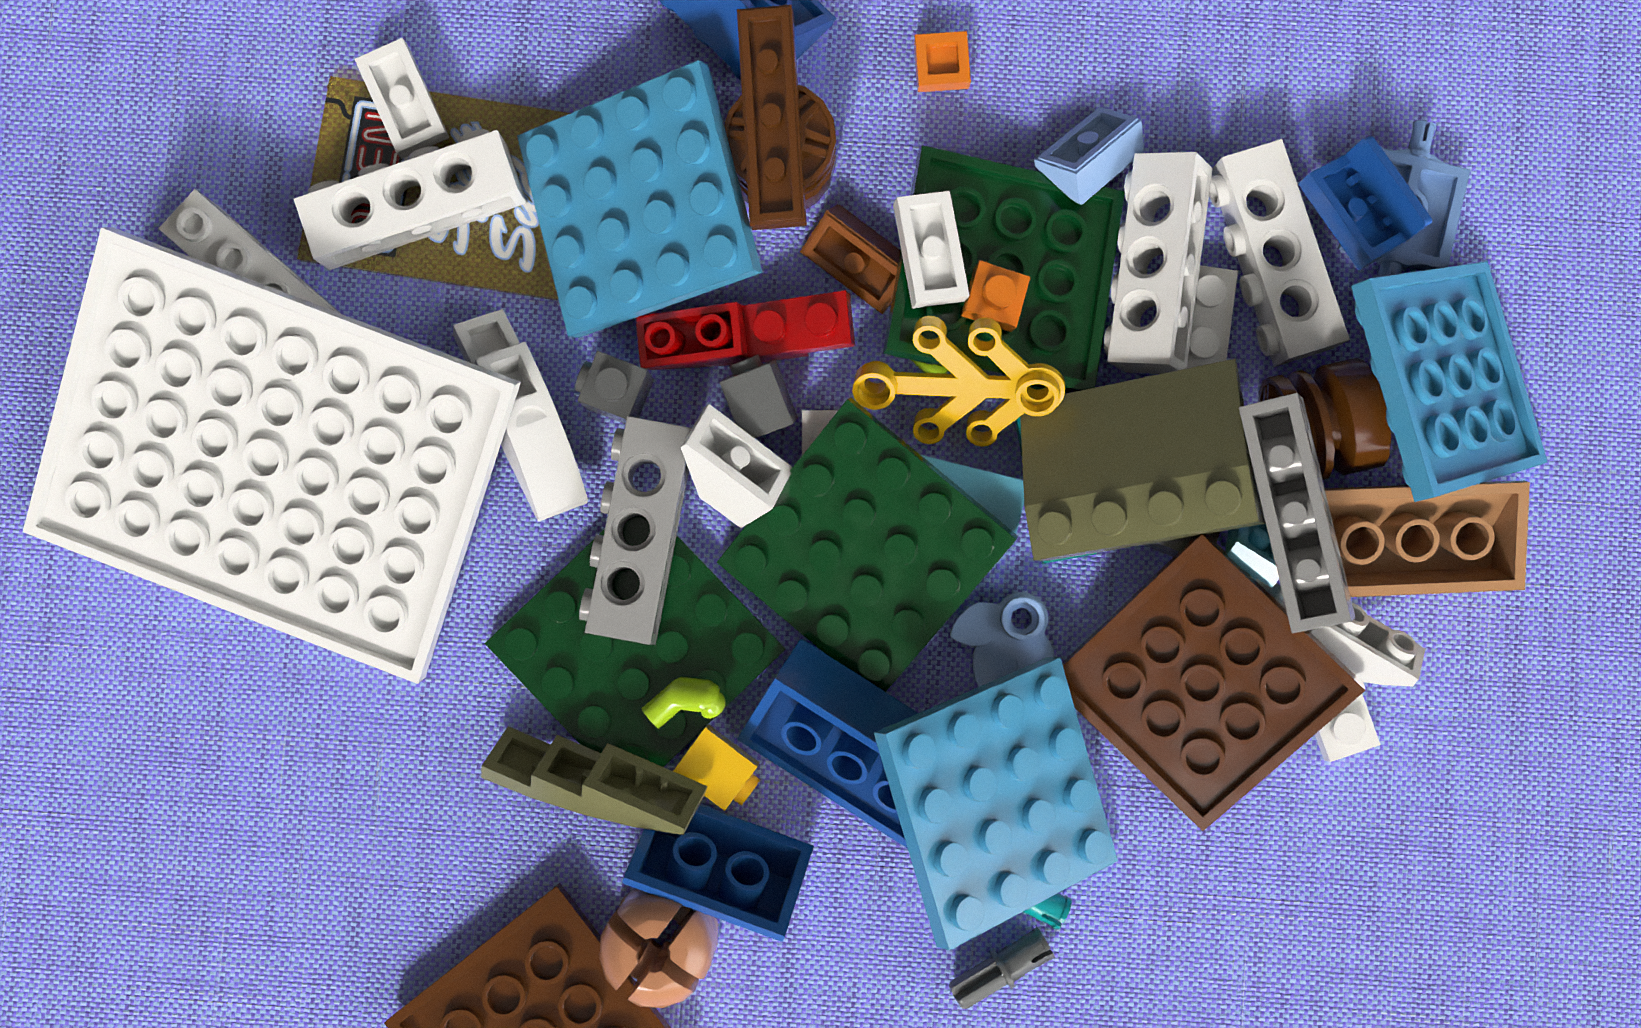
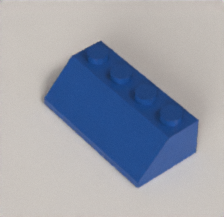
M800 638L737 740L907 848L874 732L916 715L918 712Z

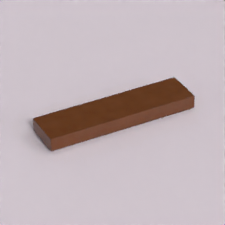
M789 4L737 9L750 227L752 230L807 226L793 8Z

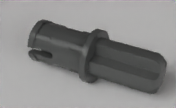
M1036 927L1019 940L997 952L994 948L989 951L990 958L953 979L949 987L962 1009H968L1006 985L1013 989L1016 987L1014 984L1016 980L1049 960L1051 961L1055 956L1050 950L1051 948L1046 939Z

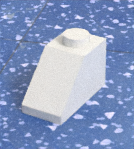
M710 404L703 408L681 446L699 498L740 528L773 509L791 475L790 470L792 466Z

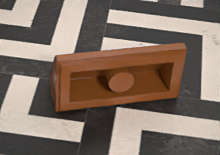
M837 204L828 209L800 252L881 314L885 313L891 305L901 250L843 206Z

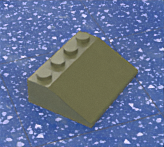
M1236 359L1067 393L1064 395L1059 406L1047 415L1031 416L1025 413L1021 415L1024 507L1033 560L1051 561L1191 537L1199 534L1266 524L1239 407L1244 406Z

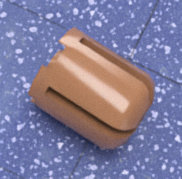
M634 888L622 899L619 907L609 919L601 934L599 959L606 980L616 991L629 974L637 979L627 1000L640 1007L665 1008L684 1001L695 992L699 979L704 980L711 966L718 944L719 924L717 918L682 906V904ZM672 919L675 920L679 926L671 937V943L666 941L663 945L658 944L653 938H658Z

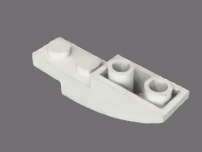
M504 310L494 311L453 325V337L465 361L521 382L501 447L537 521L545 520L587 504L588 497L577 463L549 391L526 342H519Z
M1257 579L1256 581L1286 609L1281 586L1275 583L1271 588ZM1352 603L1355 619L1352 622L1308 630L1362 682L1413 687L1419 680L1425 648L1417 644L1405 632L1393 630L1370 617L1355 603Z

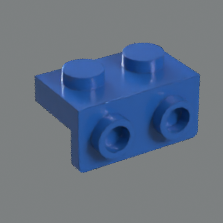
M1372 135L1361 139L1341 157L1310 172L1298 183L1359 271L1400 248L1432 223L1429 213Z

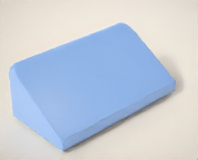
M1099 107L1034 160L1035 167L1070 199L1078 204H1083L1134 161V153L1143 152L1142 119Z

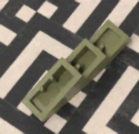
M509 726L481 768V778L530 798L598 819L636 828L684 835L707 791L706 785L608 743L602 753H599L560 735H556L553 742L549 744Z

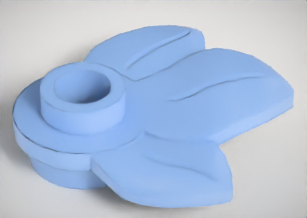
M1026 592L1010 594L1002 599L999 604L980 602L972 605L957 618L950 632V637L955 641L975 647L972 668L979 687L1046 657H1054V649L1045 635L1048 625L1047 609L1039 598ZM1019 608L1025 609L1030 615V622L1023 629L1016 628L1011 622L1012 613Z

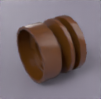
M798 85L805 205L807 209L816 204L830 187L836 164V134L834 119L824 101L807 87ZM741 95L728 111L724 127L744 201L748 203Z
M1354 358L1326 364L1316 369L1313 378L1307 372L1299 370L1289 374L1287 378L1283 375H1277L1262 381L1258 402L1298 393L1303 398L1322 480L1330 477L1333 468L1341 475H1348L1385 466L1390 456L1391 430L1386 419L1387 407L1380 384L1365 361Z

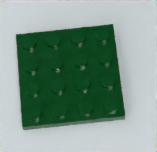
M922 145L917 155L910 196L950 191L968 288L974 266L979 260L1030 276L1018 325L1012 332L1001 329V339L1028 364L1043 363L1057 369L1064 378L1065 393L1095 388L1125 192L1102 187L1085 203L1078 204L1070 199L1042 172ZM900 251L883 354L943 366L931 354L920 352L913 344L916 322L925 316H935L945 323L947 327L946 337L987 375L1007 376L988 356L977 355L969 348V328L975 320L961 316L964 302L912 309L902 251ZM930 330L921 333L926 339H936L939 337L936 332ZM986 332L976 335L981 341H990L994 338L993 335ZM1034 384V385H1032V386H1037V387H1042V388H1045V387H1046V386L1041 385V384Z
M849 398L790 470L791 475L773 509L746 525L716 563L822 652L886 692L1013 545L1018 535L853 398Z
M643 516L630 518L623 527V537L631 546L642 544L650 534V524ZM605 529L599 535L604 536ZM678 535L676 537L656 644L648 645L585 633L587 621L580 620L579 613L585 588H594L597 567L590 566V555L594 541L592 540L484 644L580 745L602 753L608 743L664 767L714 718H704L701 712L680 710L658 729L647 718L641 708L672 681L680 677L712 681L719 686V692L725 696L726 707L786 648ZM632 569L619 571L613 579V591L622 600L632 598L638 592L640 586L637 573Z

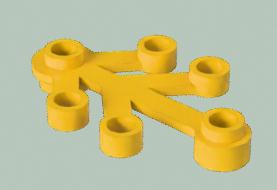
M925 316L916 322L913 344L920 352L931 354L952 374L894 372L889 365L882 361H871L862 365L857 370L852 388L855 400L861 406L872 410L883 409L889 406L894 400L895 394L952 396L937 409L924 408L916 414L913 434L918 441L924 444L939 442L943 438L945 430L986 398H1003L1005 400L991 412L978 410L970 414L967 419L966 437L970 443L980 447L989 446L994 443L998 433L1024 413L1031 416H1044L1051 413L1059 406L1065 395V381L1061 373L1047 364H1028L1001 339L1002 330L999 323L991 318L975 320L969 328L968 346L975 354L988 356L1007 376L987 375L946 337L947 327L945 323L935 316ZM930 330L936 332L939 337L936 339H926L921 333ZM986 332L993 335L994 338L990 341H981L976 335ZM868 378H878L884 382L873 383ZM1041 384L1046 387L1036 390L1031 388L1030 385ZM930 422L935 424L937 428L928 430L921 425ZM977 425H986L990 428V430L986 432L977 431L974 427Z

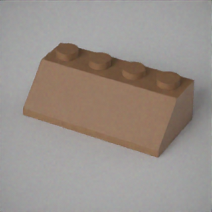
M1526 480L1483 482L1418 502H1414L1411 488L1408 485L1325 488L1350 597L1525 590L1530 482Z

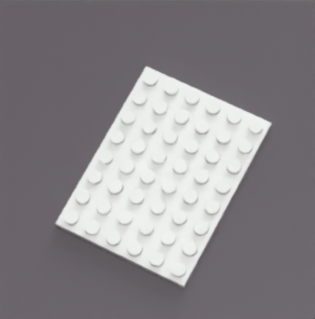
M104 227L100 229L23 532L419 684L426 677L521 382L114 227Z

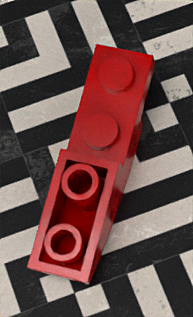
M846 290L748 305L731 302L636 317L640 367L647 370L726 366L759 354L762 362L772 359L784 360L807 357L810 352L855 346L850 293Z

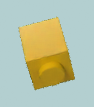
M710 725L704 728L673 770V772L706 785L707 791L704 796L724 811L733 800L742 806L761 780L753 774L759 765V761Z

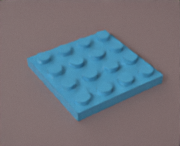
M697 60L517 135L568 337L580 338L763 273L708 64Z
M1488 261L1370 278L1351 285L1355 298V314L1365 332L1371 352V369L1381 386L1387 407V423L1395 434L1403 461L1402 474L1405 482L1411 488L1414 502L1441 496L1548 463Z
M1046 657L874 732L937 947L950 951L1118 861L1060 657Z

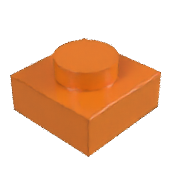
M967 31L916 34L914 37L917 92L969 89L971 77Z
M979 260L974 266L968 288L970 296L964 302L961 316L972 320L991 318L999 323L1001 329L1012 332L1018 325L1030 276Z

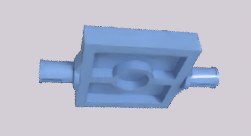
M1416 120L1413 122L1408 149L1390 150L1382 148L1429 213L1432 223L1400 248L1375 261L1381 264L1378 277L1401 274L1402 269L1406 268L1424 271L1445 268L1449 265L1471 170L1446 164L1429 153L1437 126L1433 122H1429L1427 125V120ZM1339 243L1338 249L1344 251V249Z

